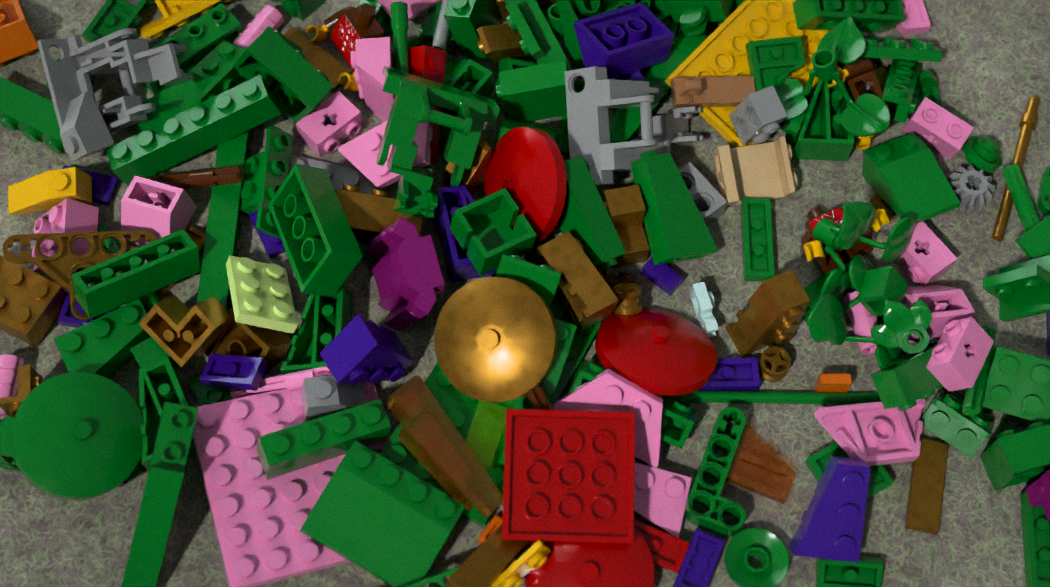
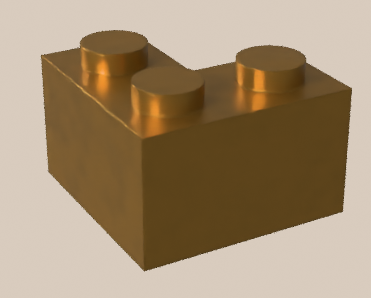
M639 185L605 190L602 198L603 203L626 251L625 254L616 258L618 264L612 266V268L647 261L650 248L642 225L646 208Z
M174 295L156 303L139 325L182 368L199 359L234 317L214 296L195 304L189 310Z

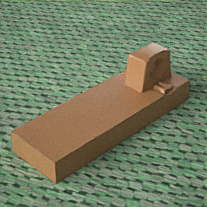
M754 76L673 77L670 81L673 108L692 106L737 107L748 94L756 92Z

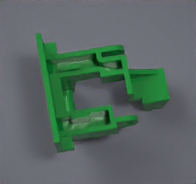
M384 66L383 74L386 79L382 90L394 94L395 99L376 163L381 166L385 164L390 145H393L387 166L390 172L401 175L393 210L423 219L433 218L434 208L438 205L436 192L430 190L434 177L431 171L413 166L418 149L416 141H413L418 122L425 123L430 121L451 128L443 156L447 162L455 164L450 183L452 186L458 187L464 169H471L484 123L488 122L495 125L500 107L494 99ZM429 104L456 111V116L432 110Z

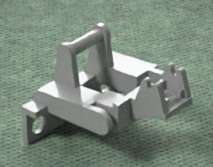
M135 28L115 31L85 46H82L80 35H74L68 39L38 40L37 43L60 132L71 100L87 91L91 92L95 100L89 77L94 75L120 74L125 96L98 106L109 133L147 120L146 114L156 110L155 103L142 104L140 95H136L134 84L155 83L159 81L160 85H175L187 83V80H193V74L184 73L183 69L179 68L176 56L180 52L187 51L186 46L168 43L161 47L149 49L147 39H131L137 36ZM50 46H55L59 49L61 53L60 61H55L50 57Z
M594 66L565 71L570 159L579 156L583 157L585 163L590 168V174L595 185L613 184V171H632L630 164L640 159V154L643 152L657 150L658 154H671V144L704 141L703 136L689 133L688 119L692 118V114L701 113L702 107L692 106L668 109L669 115L652 116L651 102H654V95L659 94V88L649 87V81L607 79V67ZM581 76L585 81V87L578 93L574 89V80ZM608 108H640L642 138L631 139L629 142L610 143Z

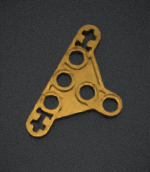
M145 230L12 235L5 240L2 252L6 260L11 263H34L69 293L70 310L73 316L79 320L86 321L90 320V318L76 310L77 300L71 275L78 269H87L125 253L127 245L125 237H130L129 243H137L140 237H145V242H152L156 240V237L151 232ZM107 238L117 239L121 244L120 251L115 254L106 252L103 247L104 241ZM77 239H84L89 243L90 250L84 255H78L73 251L72 243ZM30 240H36L35 253L37 257H30L31 251H22L21 257H14V252H8V248L13 247L14 242H20L21 247H31ZM46 240L56 242L59 248L57 254L54 256L44 255L40 250L42 242ZM130 247L129 250H133L137 247Z

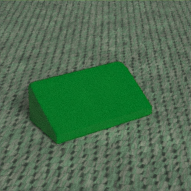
M860 554L859 563L816 558V587H882L884 561L880 556Z

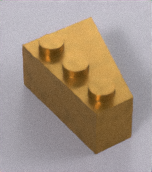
M342 184V190L334 189L351 228L382 232L402 217L416 226L420 236L422 218L394 211L393 207L396 199L388 198L389 192L371 189V195L359 193L360 187Z
M568 231L537 247L535 257L539 264L548 265L556 272L562 273L556 293L579 332L605 319L613 312L619 299L584 253V248L578 238H574Z
M792 269L765 280L749 298L748 302L751 306L745 312L744 309L739 310L736 314L738 321L733 324L730 323L725 327L741 357L774 343L778 346L784 345L793 339V335L799 327V322L805 314L810 299Z

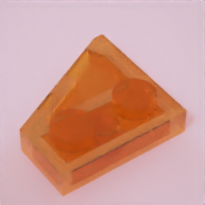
M745 424L725 482L784 504L795 472L786 462L778 459L776 452L768 444L764 445L752 433L753 429Z

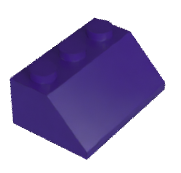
M642 2L575 21L574 24L584 65L587 68L594 66L607 67V79L616 78L667 61L674 39V34Z

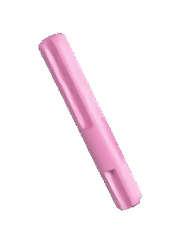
M327 366L265 377L261 379L257 391L231 388L230 394L231 397L237 399L285 388L288 391L302 389L304 378L332 376V373Z

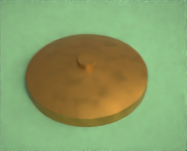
M486 277L464 285L447 300L437 319L434 346L440 368L454 387L465 395L480 401L504 402L526 395L531 388L539 386L546 378L556 357L558 332L551 309L534 289L517 280L503 277Z

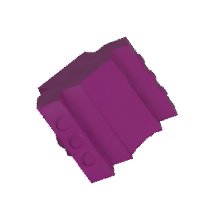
M401 217L373 237L364 253L375 259L369 272L374 274L380 296L378 305L390 311L383 324L398 331L429 314L435 301L440 299V293L444 292L445 286L431 235L419 237L416 226Z

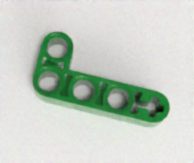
M732 406L724 408L718 415L689 493L684 512L686 519L690 523L726 537L737 534L746 521L745 510L740 504L720 496L746 423L745 414L737 407ZM728 420L733 422L729 436L723 434ZM713 448H723L727 452V456L719 457L715 455ZM707 474L714 476L717 484L708 485L704 482L702 476ZM697 502L704 504L707 508V513L699 514L695 512L692 504ZM731 514L736 518L737 525H727L723 521L722 515Z

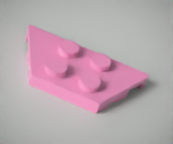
M429 104L430 109L435 110V105ZM388 120L338 147L339 152L376 187L381 189L395 183L401 177L400 174L390 172L387 166L393 145H390L385 164L381 166L376 163ZM430 121L425 123L418 122L413 139L418 145L413 163L415 167L423 168L430 164V142L433 135V127L430 126Z
M607 369L598 374L591 382L583 383L575 388V391L554 401L552 405L554 410L635 412V457L655 468L658 467L663 399Z
M925 398L917 399L916 406L903 411H899L898 407L884 409L882 401L822 407L814 412L815 418L850 458L863 459L869 466L915 461L920 456L921 442L919 437L923 431L921 412L926 404Z

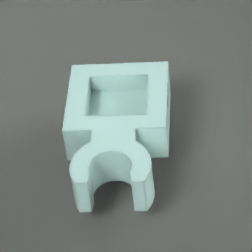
M704 282L693 284L690 298L697 320L700 321L701 329L709 338L715 337L718 325L712 314V310L715 308L714 296L711 291L707 292Z

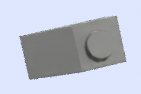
M90 91L84 92L70 101L60 137L63 141V147L69 154L72 162L99 153L115 144Z
M333 375L304 378L301 397L305 422L366 403L362 384L337 383Z

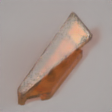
M414 376L390 395L385 408L403 424L397 438L455 500L465 505V509L470 510L475 506L487 518L503 503V495L419 376Z

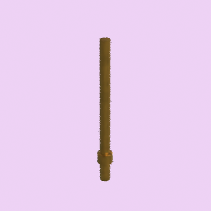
M1037 96L1029 97L1026 111L1021 115L1019 122L1021 130L1011 165L1018 164L1021 171L1032 131L1036 129L1039 119L1037 111L1040 98ZM1007 184L1005 185L991 239L1000 242L1004 239L1013 205Z

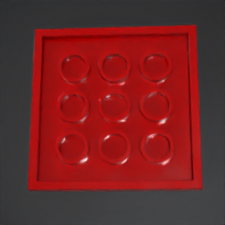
M506 409L502 540L633 544L635 412Z

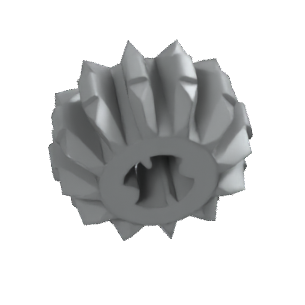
M973 165L968 166L967 169L960 166L956 169L955 173L952 172L948 176L947 180L960 201V207L956 208L955 211L964 207L967 215L972 210L979 213L984 207L989 206L993 200L992 197L996 186L990 184L992 176L983 175L984 168L975 171Z

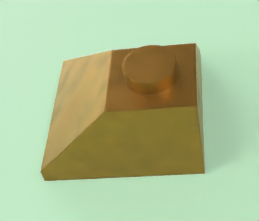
M230 308L228 311H229V312L233 315V317H234L233 308ZM234 317L206 350L205 355L208 358L211 353L263 358L268 364L263 375L264 377L282 361L292 340L282 331L237 323Z

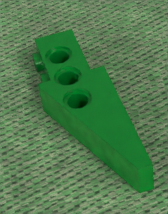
M171 402L164 403L121 587H156L184 476L198 408Z

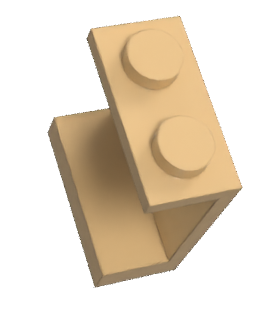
M785 136L779 137L774 142L736 148H730L729 145L718 146L712 152L719 193L727 201L726 206L739 205L742 198L771 200L789 197L795 193L797 176L794 171H791L792 149L790 144H786Z

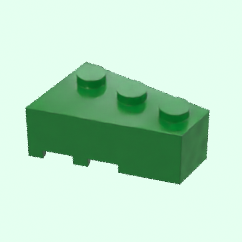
M845 78L843 85L852 100V92L847 82L848 79ZM819 79L792 153V159L848 160L854 146V136L844 130L841 123V115L850 106L847 104L838 85L834 87L826 86L832 84L833 79L830 81Z
M345 283L341 285L333 297L310 294L301 316L302 323L298 333L293 336L290 343L292 348L286 362L283 361L280 368L283 374L327 366L319 353L352 321L353 295Z
M136 299L54 339L69 373H93L111 379L123 365L135 358L130 348L151 337L139 325L147 314L140 299Z
M168 357L139 369L140 407L144 419V425H140L143 444L141 459L142 464L147 470L150 466L164 403L171 402L192 407L178 373ZM193 434L187 457L197 453Z

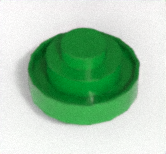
M972 136L962 146L967 162L973 165L976 170L984 168L985 172L993 173L1003 163L999 150L1000 145L991 137Z

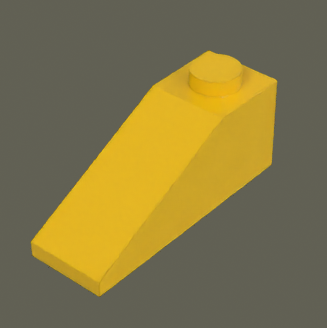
M76 167L46 171L8 186L9 215L51 210L52 207L59 204L65 198L92 204V176Z

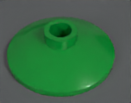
M749 528L738 532L731 538L725 549L724 563L728 575L740 587H776L787 574L789 557L786 547L775 534L761 528ZM751 557L758 558L760 560V567H752L749 559Z

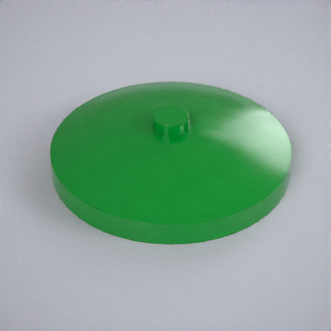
M72 372L61 374L35 387L19 406L11 431L13 455L23 475L43 492L68 500L95 498L121 485L137 466L141 453H143L140 425H144V419L133 397L116 382L93 373Z

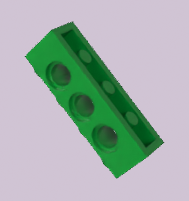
M797 0L793 3L797 29L830 31L835 25L850 16L860 32L882 33L905 21L901 0Z

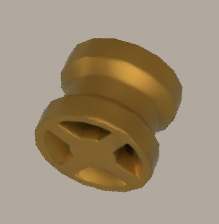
M620 283L612 286L613 293L619 299L613 310L614 313L618 315H634L642 312V303L639 301V296L642 293L641 285L636 283Z
M773 346L767 348L758 362L759 375L769 382L782 380L791 365L789 353L781 347Z

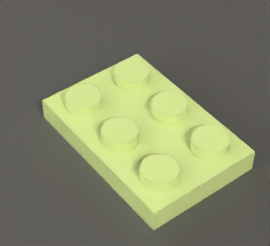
M230 255L226 262V270L235 322L294 334L298 322L286 268L273 263L267 264L247 257L240 258Z

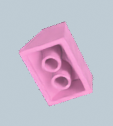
M390 37L355 39V51H351V66L355 68L356 84H359L360 99H365L366 107L383 122H386L389 119L395 99L394 94L382 90L386 79L383 74L384 66L395 69Z

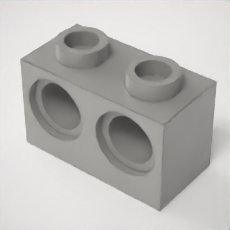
M774 86L748 94L729 114L742 145L751 142L757 145L767 141L770 138L769 134L781 128L779 124L788 117Z
M691 162L678 169L696 206L706 209V211L699 212L706 226H708L724 214L727 201Z

